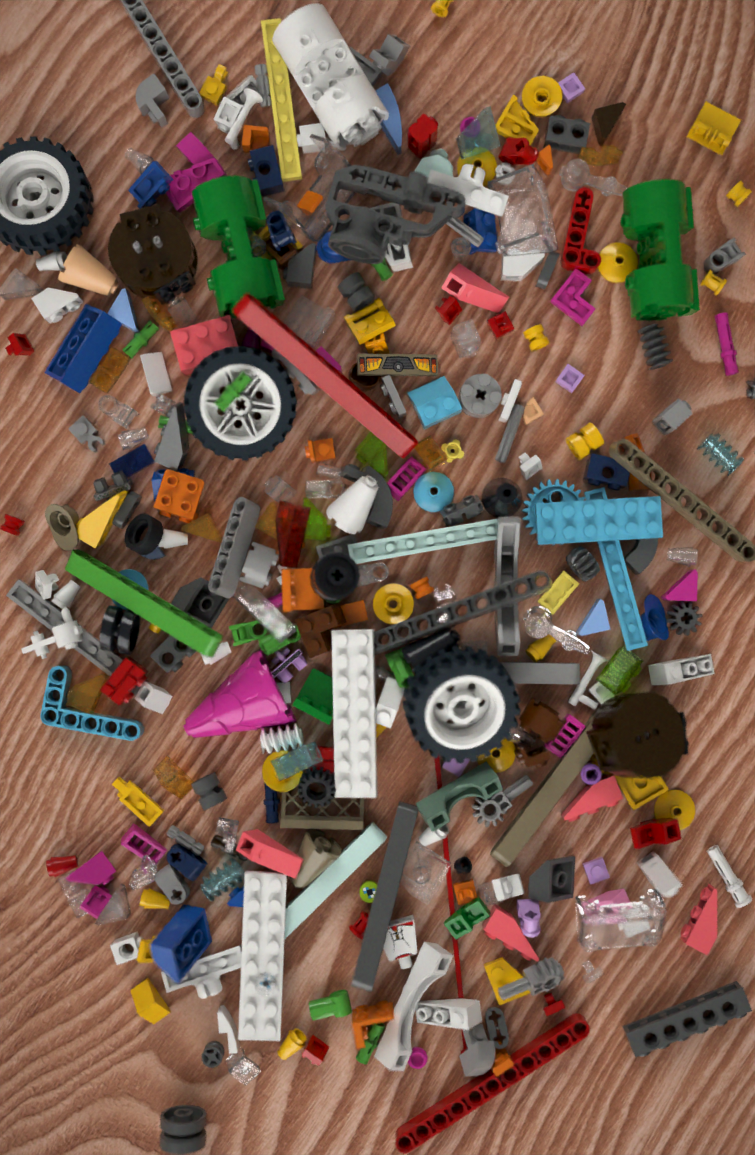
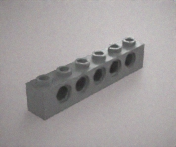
M735 981L622 1027L635 1057H644L658 1048H667L673 1042L685 1041L693 1034L705 1033L708 1031V1028L713 1026L725 1025L728 1020L733 1018L745 1017L752 1009L743 987ZM730 1002L728 1008L722 1009L724 1003ZM711 1010L708 1016H703L704 1011ZM686 1018H692L690 1023L683 1024ZM672 1025V1029L670 1031H664L666 1026ZM653 1033L652 1038L645 1039L646 1034Z

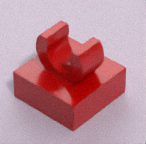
M449 296L448 299L442 298L443 305L441 307L435 306V309L443 321L451 325L461 313L462 308L454 297Z
M506 311L487 320V324L495 339L515 329Z
M12 333L7 337L11 344L5 349L10 356L13 353L15 356H29L35 352L25 334Z
M552 993L544 996L548 1004L547 1007L543 1008L546 1017L565 1008L563 1001L556 1002Z
M312 1035L302 1052V1057H307L312 1061L311 1064L319 1066L323 1062L330 1046Z

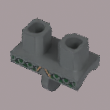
M119 471L111 475L114 482L111 486H108L105 477L95 480L93 482L96 491L94 494L95 500L98 501L109 496L114 497L124 490L131 489V485H133L131 478L127 479L124 472Z

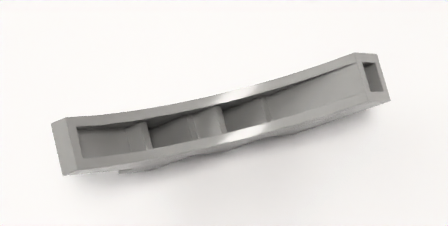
M499 517L497 539L495 540L494 587L518 579L520 517ZM504 591L497 595V600L500 602L507 598V593ZM518 603L495 611L497 656L519 655Z

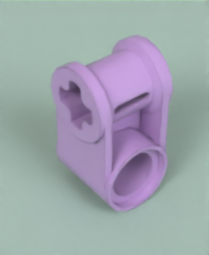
M517 899V914L520 919L522 933L527 937L538 936L540 934L539 920L541 917L539 900Z

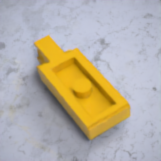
M119 776L112 783L119 791L117 794L120 798L119 800L147 826L150 827L165 811L132 781L127 783Z

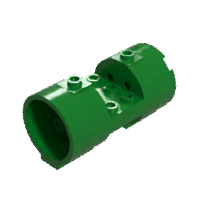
M224 176L198 185L192 191L196 218H193L195 230H199L200 237L205 239L223 240L221 241L223 254L227 253L226 263L211 270L210 278H207L209 291L213 290L220 317L231 315V319H239L232 309L245 293L255 297L266 308L274 309L278 306H283L285 298L276 260L253 257L248 234L258 228L265 227L266 215L258 180H251L244 176Z
M660 179L642 182L627 188L622 193L623 214L620 223L623 228V235L627 239L639 241L637 253L640 254L638 269L629 273L625 279V288L630 298L631 318L636 316L638 321L667 320V318L676 316V314L678 317L696 313L700 310L697 269H692L691 266L682 264L680 235H685L694 228L691 187H686L685 183L679 180Z

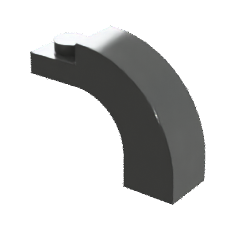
M353 464L341 467L338 475L352 482H356L362 476H371L377 481L378 491L366 523L380 529L386 528L392 515L393 500L385 479L370 466L362 468L361 471H359V467Z
M658 538L636 539L633 549L624 557L626 566L635 575L643 572L653 560L658 546Z

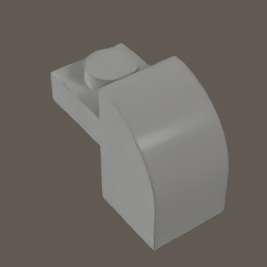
M388 34L381 48L373 49L369 57L374 60L373 64L389 76L401 64L411 46L396 35Z
M152 74L138 86L136 103L143 117L148 115L154 124L157 122L161 128L167 125L168 122L165 115L158 106L168 100L169 96L156 75Z
M477 1024L470 1030L462 1029L468 1047L465 1052L459 1055L465 1077L483 1075L492 1067L495 1059L494 1041H488L483 1024Z

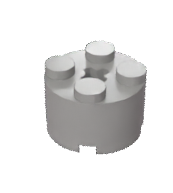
M476 374L469 377L462 385L458 395L462 411L466 415L475 418L489 416L498 407L502 399L501 388L498 382L488 374ZM478 392V394H483L484 397L477 399L475 396Z
M252 542L251 546H254L255 549L254 551L249 550L242 570L246 574L244 578L240 577L239 581L263 589L264 585H269L272 574L268 572L271 566L275 567L279 555L275 554V549Z

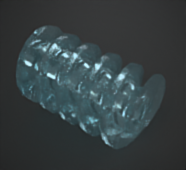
M719 433L715 435L710 434L697 447V450L705 448L703 456L711 454L708 461L711 462L716 459L717 462L714 467L722 465L720 473L728 471L727 476H729L742 464L744 458L742 456L736 458L738 455L737 451L730 453L732 446L724 447L726 440L718 441L721 436Z
M232 857L230 858V866L224 862V870L216 867V875L210 871V879L206 876L202 877L203 884H200L204 895L211 902L215 900V896L220 897L222 891L228 892L229 887L234 888L236 882L241 883L243 877L245 878L243 868Z

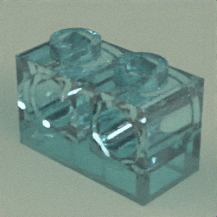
M316 742L305 744L271 762L280 781L324 760Z

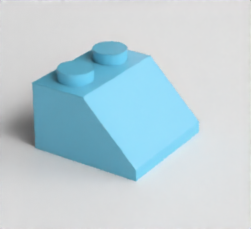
M445 376L407 393L424 430L458 415L462 411L459 400Z

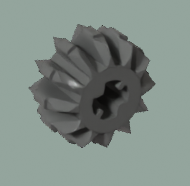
M582 546L573 549L566 556L567 564L582 581L586 582L594 578L600 571L596 558Z
M679 601L678 606L673 604L671 607L674 612L667 611V614L672 616V619L666 620L667 623H673L670 626V630L676 629L677 635L684 633L686 636L690 635V630L697 632L695 625L701 626L702 624L700 621H697V618L703 616L702 614H696L699 607L695 606L692 608V602H687L685 605L684 601ZM687 615L688 619L681 621V617Z

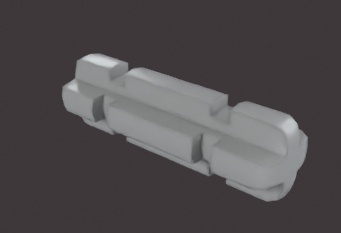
M266 64L255 66V74L258 75L256 78L258 93L263 98V102L260 103L261 107L272 105L271 97H269L270 86L268 76H266V73H268Z
M174 825L166 833L167 836L171 839L175 838V841L186 849H191L192 853L196 856H199L204 850V845L199 842L196 843L195 839L183 831L180 832L179 828Z

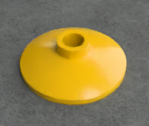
M537 76L530 79L522 91L523 106L530 114L537 117H546L553 114L562 102L560 85L556 80L548 76ZM543 97L545 101L540 102L538 101V98Z
M480 147L466 150L462 153L457 163L458 176L463 165H474V163L479 162L481 164L480 168L485 170L483 186H487L496 175L497 162L491 152ZM473 166L470 177L473 178L477 167Z
M611 243L600 252L601 263L598 270L607 281L612 283L625 282L626 276L633 270H637V255L627 244ZM616 258H621L622 263H617Z
M387 584L381 587L373 599V609L376 616L387 624L394 625L407 620L414 608L412 594L400 584ZM395 600L397 607L391 608L389 605L390 601Z
M504 738L501 741L503 746L499 749V756L494 757L492 755L493 750L497 749L494 747L490 750L491 755L487 757L484 754L477 756L478 764L481 765L487 762L495 773L507 770L513 764L516 756L513 741L510 738L509 740Z
M289 751L270 754L262 766L264 782L269 788L277 792H287L294 789L299 784L303 773L300 760ZM279 768L284 770L283 776L278 774Z
M675 789L668 790L657 798L654 805V815L656 819H678L679 828L683 830L692 823L695 817V804L692 798L685 792ZM675 808L680 809V813L678 815H674L673 813Z

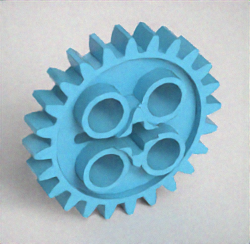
M550 479L547 480V486L542 482L539 483L540 490L533 487L534 495L528 493L526 496L530 501L523 502L528 507L521 510V512L527 513V516L522 518V520L529 522L525 526V528H532L529 534H537L536 503H544L542 501L543 498L548 503L553 502L551 500L552 493L560 495V502L583 501L586 497L579 498L578 496L581 490L574 492V484L568 488L567 481L565 480L560 485L559 479H556L553 485Z

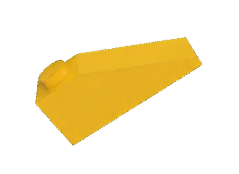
M124 490L116 494L89 515L81 518L76 524L78 539L95 549L104 544L113 525V519L128 492Z

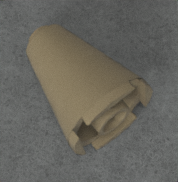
M308 829L304 834L297 854L304 860L297 878L290 877L291 883L297 888L309 886L339 858L342 852L339 844L332 837L330 840L325 838V833L320 830Z

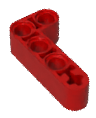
M587 187L579 188L572 201L560 264L567 271L573 272L577 268L583 274L591 275L600 266L601 256L596 251L583 249L594 199L592 190ZM581 197H583L585 201L583 207H580L582 201ZM580 216L583 222H577L574 217ZM570 236H577L579 242H573ZM566 256H573L575 258V262H569L566 259ZM586 260H593L595 266H589L586 263Z

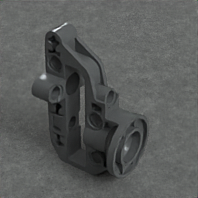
M360 165L339 169L335 172L325 205L327 216L333 225L328 246L337 254L356 262L366 264L382 263L388 243L402 247V244L409 245L412 237H430L452 218L461 217L465 212V197L463 194L452 189L428 183L427 176L419 172H410L409 177H404ZM345 189L366 195V193L381 197L382 200L404 205V209L415 214H422L423 211L434 215L428 224H420L376 212L367 207L354 206L336 200L339 190ZM433 197H439L441 201L435 203L432 202L431 199ZM341 215H349L347 220L339 219ZM382 225L389 226L387 231H381L379 228Z

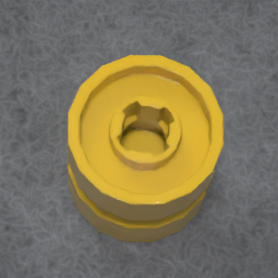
M591 422L580 428V433L574 432L565 439L569 449L578 460L589 455L590 450L595 451L605 444L601 433Z

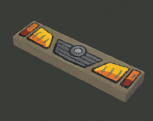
M434 354L356 355L357 376L438 375L437 355Z

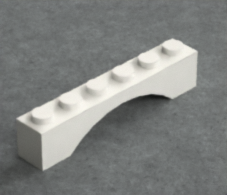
M424 942L420 948L400 998L394 1007V1020L389 1021L384 1035L378 1044L374 1057L390 1071H404L412 1053L411 1027L417 1004L428 987L446 974L454 956L437 943Z

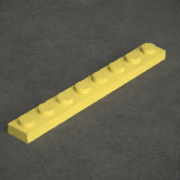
M281 18L262 20L261 25L282 182L301 180L302 173L288 67L272 41L273 34L281 23Z

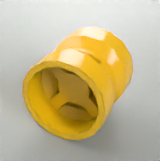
M542 324L535 325L523 332L525 339H528L530 343L529 348L531 352L550 344L548 337L544 336Z

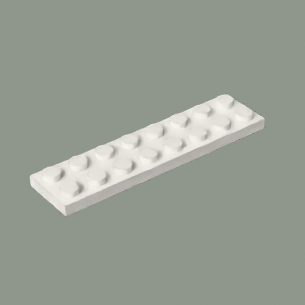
M374 629L332 630L335 797L376 798L378 797Z
M245 871L238 1040L280 1041L287 875L280 872ZM270 976L271 981L269 984L271 988H261L260 982L265 980L264 977Z

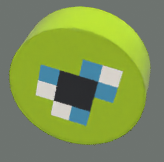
M368 880L362 883L359 893L363 901L373 902L377 888L376 882Z

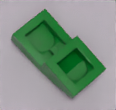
M477 897L444 921V925L456 940L473 931V926L489 918L491 912L481 898Z

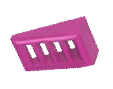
M412 456L387 482L392 497L397 501L407 493L426 471V468ZM408 466H412L418 473L415 474ZM403 471H405L413 479L410 480L406 475L403 474ZM399 477L407 485L404 486L397 478Z
M568 713L565 716L567 722L558 734L566 739L567 742L564 744L557 737L554 740L562 749L558 750L552 745L553 741L544 744L545 748L560 759L586 727ZM569 722L577 727L575 731L567 726ZM566 729L572 735L568 737L566 734L562 732V730Z
M132 824L121 839L122 846L154 867L167 852L164 846L135 824ZM136 835V838L131 841V838ZM141 839L144 840L142 844L138 847L137 844L139 843V841ZM150 844L151 846L144 852L145 847ZM156 848L158 851H157V852L155 853V855L151 858L149 855H150V854L153 852V850Z

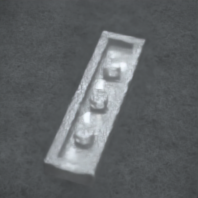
M242 581L238 582L233 597L279 643L296 631V627L253 585Z

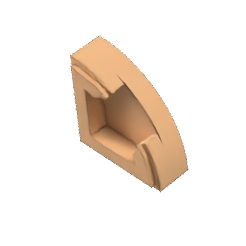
M534 397L528 401L523 412V420L526 426L544 415Z

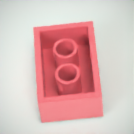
M230 315L170 331L180 370L185 376L192 374L198 364L213 352L226 347H239Z

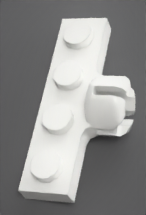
M472 164L463 165L458 177L430 170L428 183L457 191L464 195L465 205L502 217L509 196L483 186L485 170L482 168H476L473 178L470 177L474 166Z
M241 945L198 959L180 983H176L164 971L161 972L166 993L194 985L199 998H208V996L218 994L222 991L220 976L241 968Z

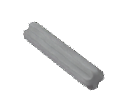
M515 404L513 406L495 458L498 462L505 463L525 409L522 405Z

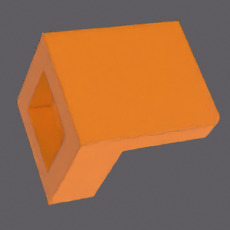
M244 125L242 137L244 153H250L251 150L269 146L270 133L268 127Z

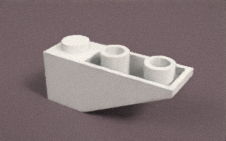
M711 654L648 665L651 685H669L715 674Z
M654 851L636 862L650 884L664 898L675 895L679 888L682 887L679 880Z
M459 998L419 1001L416 1007L417 1023L470 1030L482 1022L480 1000Z

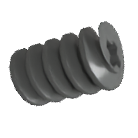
M652 324L638 330L639 334H644L640 337V341L646 342L642 345V349L648 350L644 353V357L650 358L646 361V364L652 366L648 370L664 367L673 361V359H666V356L671 351H664V348L669 346V343H662V340L667 338V335H660L665 330V327H658V324Z

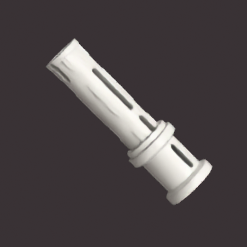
M714 845L710 847L706 852L726 883L725 889L734 898L735 906L740 908L749 904L753 898L744 889L743 881L736 877L719 846Z

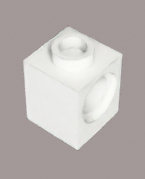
M138 931L115 939L110 945L117 965L137 958L140 941L144 940L142 936H139ZM125 944H131L134 951H128L125 948Z

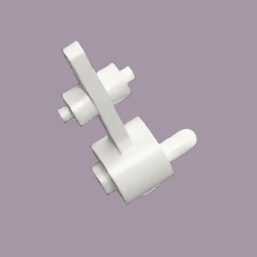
M63 608L61 614L64 624L52 628L54 636L45 639L43 633L33 632L34 636L31 637L33 644L22 648V653L26 654L35 650L37 657L41 656L44 659L47 658L46 654L50 653L48 645L55 642L58 648L65 647L66 650L78 647L77 643L83 641L82 627L78 625L77 620L73 621L69 609Z

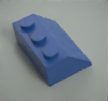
M184 904L150 944L153 961L176 983L182 981L212 943L205 908Z

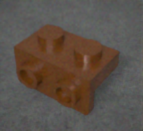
M520 743L515 744L517 750L514 753L517 760L527 768L544 766L548 763L547 760L551 759L548 750L543 746L526 753Z

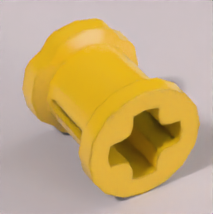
M436 0L431 6V11L439 17H446L448 14L447 9L454 0Z
M710 269L699 285H705L714 291V295L717 296L727 280L721 279Z

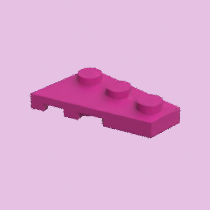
M214 157L194 164L189 169L173 172L174 174L170 175L173 181L169 184L170 189L166 194L175 209L181 213L194 203L192 191L198 185L211 179L227 176L219 161Z

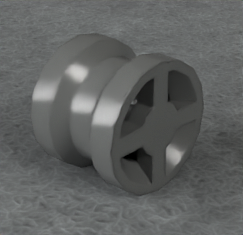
M211 1041L205 1046L202 1054V1061L205 1066L215 1068L221 1063L224 1056L223 1045L220 1042Z

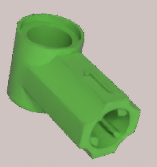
M282 624L277 630L258 641L261 650L268 656L290 643L297 642L301 635L297 625ZM290 628L292 635L290 638H287L286 631Z
M402 648L385 654L400 688H409L407 680L410 675L414 677V674L409 665L411 663H407L403 656Z
M335 991L328 997L309 1001V1011L312 1020L330 1016L344 1017L351 1014L352 1007L348 991Z

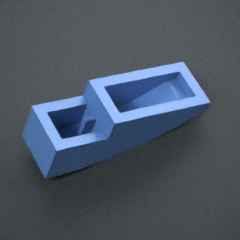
M387 83L375 90L389 113L388 120H383L380 124L397 155H399L402 147L401 117L395 96Z

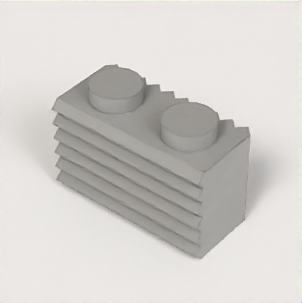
M677 399L660 413L652 423L663 435H668L692 415L691 406L686 401Z

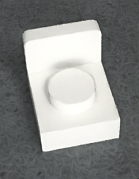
M223 97L214 117V121L218 125L217 128L228 134L243 106Z
M520 874L492 880L497 901L525 893Z

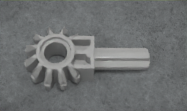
M524 775L503 792L501 790L487 800L475 797L479 805L472 804V808L477 810L473 813V816H480L477 822L481 824L485 820V826L489 827L490 821H492L493 825L497 826V818L500 821L504 820L500 813L507 814V810L512 807L510 801L532 786V780L528 775ZM488 804H493L495 807L491 814L484 812V808Z
M553 957L549 959L544 958L542 961H538L537 964L523 969V978L498 988L499 996L505 1000L526 990H529L532 996L543 991L548 992L550 989H554V987L561 984L560 981L564 979L563 968Z

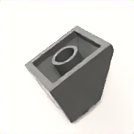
M200 577L181 587L171 604L212 628L229 598H224L210 592L208 588L209 581Z
M575 856L550 859L544 862L529 877L528 898L546 903L573 898Z

